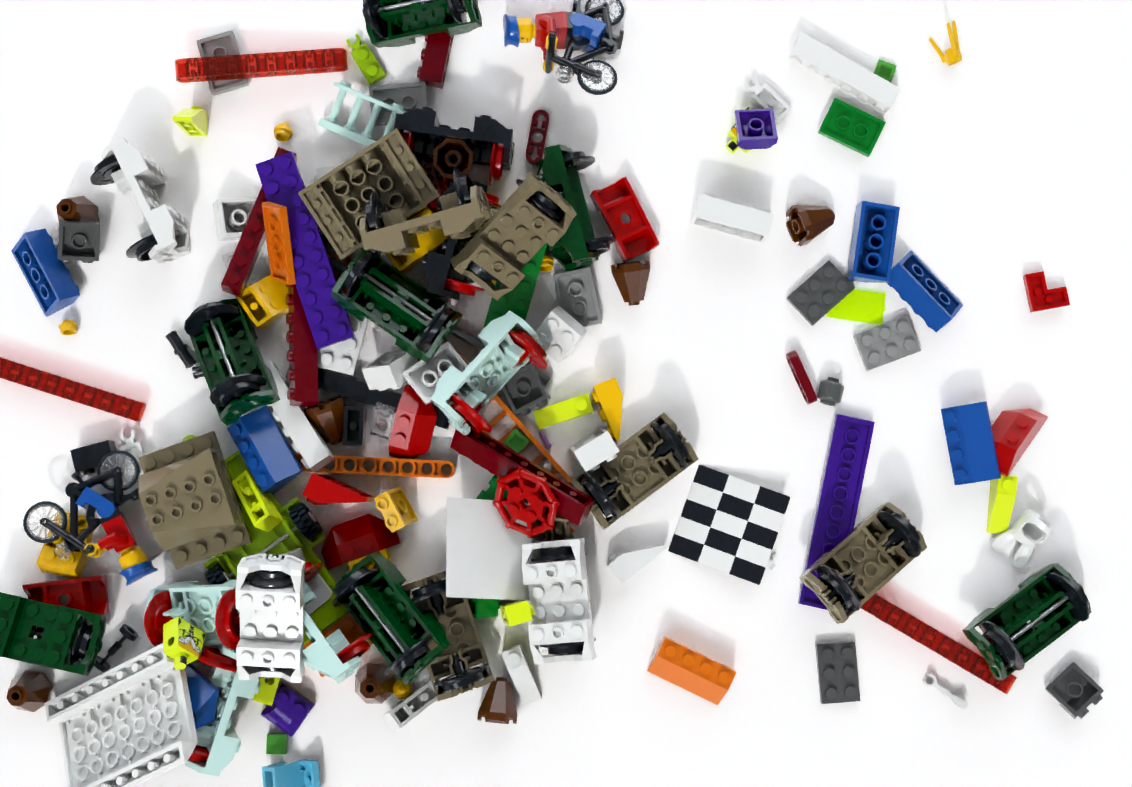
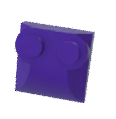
M773 108L735 110L736 142L741 149H768L777 144L778 136Z
M283 682L276 691L272 706L266 705L260 715L293 737L315 706V703Z

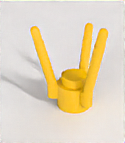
M955 20L952 21V29L949 22L946 24L951 48L945 50V55L934 40L929 38L942 63L947 62L948 66L962 61Z

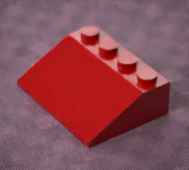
M312 473L302 496L307 497V502L316 506L333 503L376 502L374 496L331 476Z

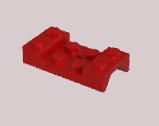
M626 176L608 187L591 192L590 198L597 211L601 212L612 236L616 237L615 247L623 263L647 253L660 245ZM622 214L630 217L629 223H624L621 220Z
M106 574L22 585L23 591L30 600L57 606L61 605L100 615L110 613ZM63 594L69 597L67 605L61 603L60 598Z

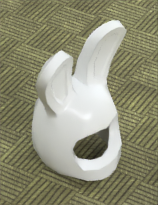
M1032 509L1027 510L1017 519L1011 530L994 537L991 541V548L995 552L1001 553L1015 541H1019L1021 545L1013 556V564L1016 568L1023 569L1029 564L1033 548L1051 535L1052 526L1038 512Z

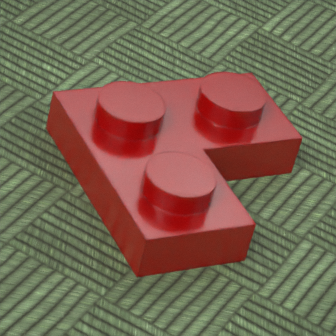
M1044 271L1023 275L1030 313L1070 305L1066 286L1047 289Z

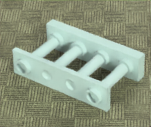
M343 80L340 83L333 82V86L340 88L330 116H327V119L320 118L318 125L365 146H370L377 141L372 139V131L382 107L392 111L382 137L393 131L396 113H406L403 110V106L394 102L393 105H390L351 88L352 84ZM349 92L356 95L357 98L347 124L342 126L338 124L337 117L346 93ZM364 99L375 104L365 130L359 133L355 131L354 125Z

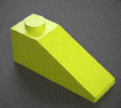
M191 106V109L184 108L173 116L172 120L188 136L207 137L208 113L202 107Z
M587 393L533 411L538 430L592 414L594 411Z
M245 470L232 481L254 527L269 532L283 521L275 504L267 494L261 493L256 481L248 470Z
M1001 475L999 479L990 480L986 532L1001 534L1008 531L1016 498L1017 476L1007 477Z
M527 600L500 604L503 623L509 627L532 621V615H535L532 603L528 604Z

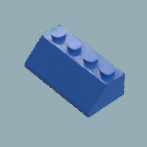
M861 201L856 205L846 277L848 280L864 283L890 282L900 207L868 201Z
M46 228L25 232L11 252L44 315L48 317L73 304L80 296L79 288L75 285L70 271L66 268L64 262L58 260L57 249Z
M911 250L892 267L890 282L887 284L893 287L900 298L912 307L913 312L919 315L926 325L935 332L949 323L962 308L963 304Z
M987 401L941 409L954 484L962 485L1001 478Z
M268 406L241 416L227 428L262 494L278 492L303 472Z
M189 663L186 665L185 672L195 728L197 729L214 722L219 689Z

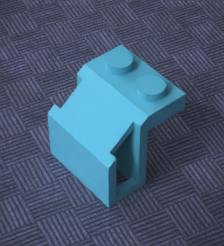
M303 759L287 764L283 761L263 766V787H321L318 760Z

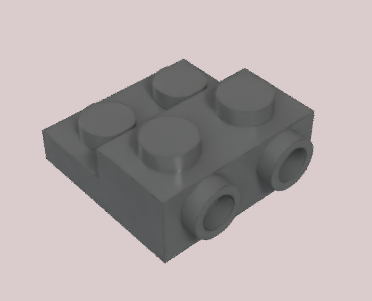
M59 220L57 236L58 260L68 263L73 262V260H79L83 263L99 261L100 222Z
M532 363L519 369L502 388L514 415L520 414L521 417L531 413V408L535 406L541 408L547 405V400L551 398Z
M1075 662L1071 663L1045 688L1074 720L1077 717L1082 719L1089 712L1087 709L1089 705L1093 703L1096 706L1104 698L1101 696L1104 690Z

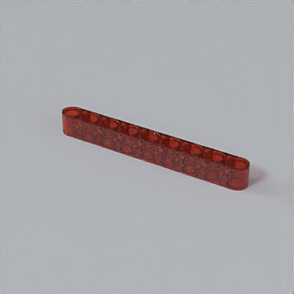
M344 48L183 58L174 61L176 81L180 83L333 73L348 70L347 52Z
M0 357V378L130 420L137 422L142 420L147 406L146 403Z
M874 594L861 606L862 610L1007 695L1017 679L1016 676L1011 674L1004 680H995L984 657L877 594Z

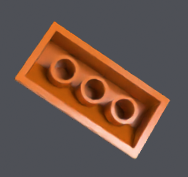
M664 635L647 669L648 672L716 705L720 703L729 690L737 673L734 669Z

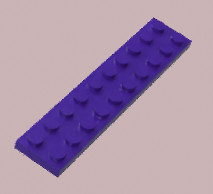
M291 151L255 164L267 202L287 207L295 285L316 348L320 350L354 338L355 334L347 311L331 297V291L337 280L318 224L298 192L305 188L294 153Z
M840 414L835 415L804 572L823 554L834 549L854 530L875 422ZM813 571L812 574L818 578L819 576L817 575V573ZM802 582L798 604L828 610L818 596Z

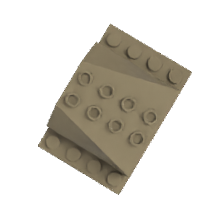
M397 128L298 192L341 260L358 249H364L359 225L360 218L366 217L365 204L370 201L371 192L379 194L387 211L404 208L407 220L429 208L428 204L440 197Z
M215 431L138 457L144 473L138 476L139 497L151 533L163 551H170L176 569L252 543Z

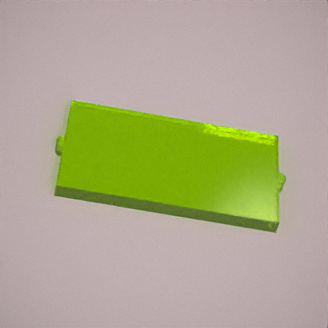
M854 289L826 314V317L882 325L883 314L886 311L884 307L886 294Z

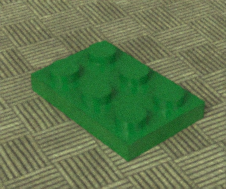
M834 98L817 133L869 157L886 122Z

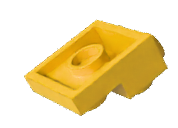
M401 486L388 490L374 498L377 510L382 513L385 525L392 533L418 521Z

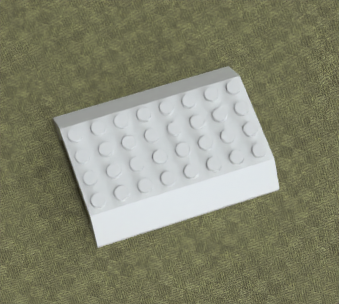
M163 643L44 703L47 722L59 723L67 787H134L187 762L198 743L185 669L179 670L174 668V659L164 654Z

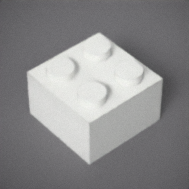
M558 306L550 312L535 332L539 337L538 340L544 345L546 354L559 364L569 355L588 330Z
M404 350L385 352L361 370L369 390L378 389V391H383L388 388L397 390L403 387V383L407 381L402 373L415 365L418 360Z

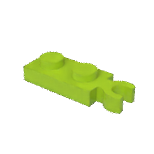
M355 34L356 43H351L349 39L346 42L349 48L353 49L350 52L351 56L369 85L372 86L384 79L386 74L367 43L361 46L360 36Z

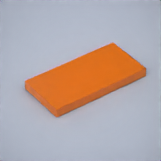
M269 201L262 202L271 278L287 285H294L296 281L287 207Z

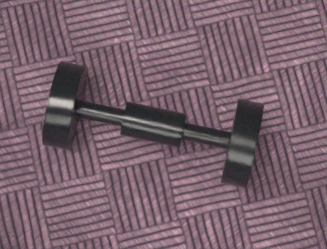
M123 624L119 628L123 637L107 651L108 654L104 658L97 655L94 666L98 670L105 673L111 668L107 660L110 656H114L123 646L122 643L126 638L130 641H135L139 637L138 633L130 626Z

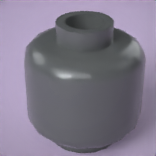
M828 377V380L820 382L817 398L822 404L835 406V404L841 402L844 386L839 383V379Z

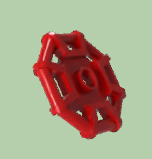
M518 467L516 471L500 476L497 479L495 499L492 503L497 508L507 529L511 528L527 535L528 538H534L535 535L544 531L553 530L560 501L553 494L546 477L542 478L525 471L523 467ZM518 479L519 484L514 486L511 481ZM504 489L509 491L507 498H503ZM541 489L543 490V492H544V494H545L544 497H542V495H541V492H542ZM527 499L530 505H525L523 500ZM546 506L549 507L548 515L545 514ZM517 519L527 523V527L515 521ZM540 519L543 524L535 527L534 522Z

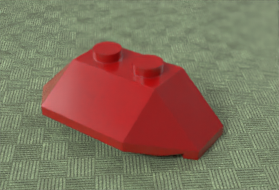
M406 384L402 392L389 441V456L400 459H413L429 451L438 416L432 403L430 402L426 405L411 385Z
M1031 408L1004 410L1001 412L991 426L1001 474L1008 477L1048 419L1047 415Z
M366 514L333 526L321 553L329 570L371 553L398 545L401 541L397 531L392 533L386 527L384 520L374 515Z

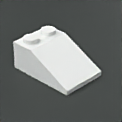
M257 197L217 199L212 204L217 241L240 240Z
M448 341L440 346L428 364L420 360L404 371L402 375L427 405L432 402L430 398L434 395L438 379L442 376L443 372L451 365L463 372L467 364Z
M602 427L569 447L584 471L587 472L589 470L590 473L600 468L599 464L605 460L609 462L617 457L616 453L619 452L609 432Z

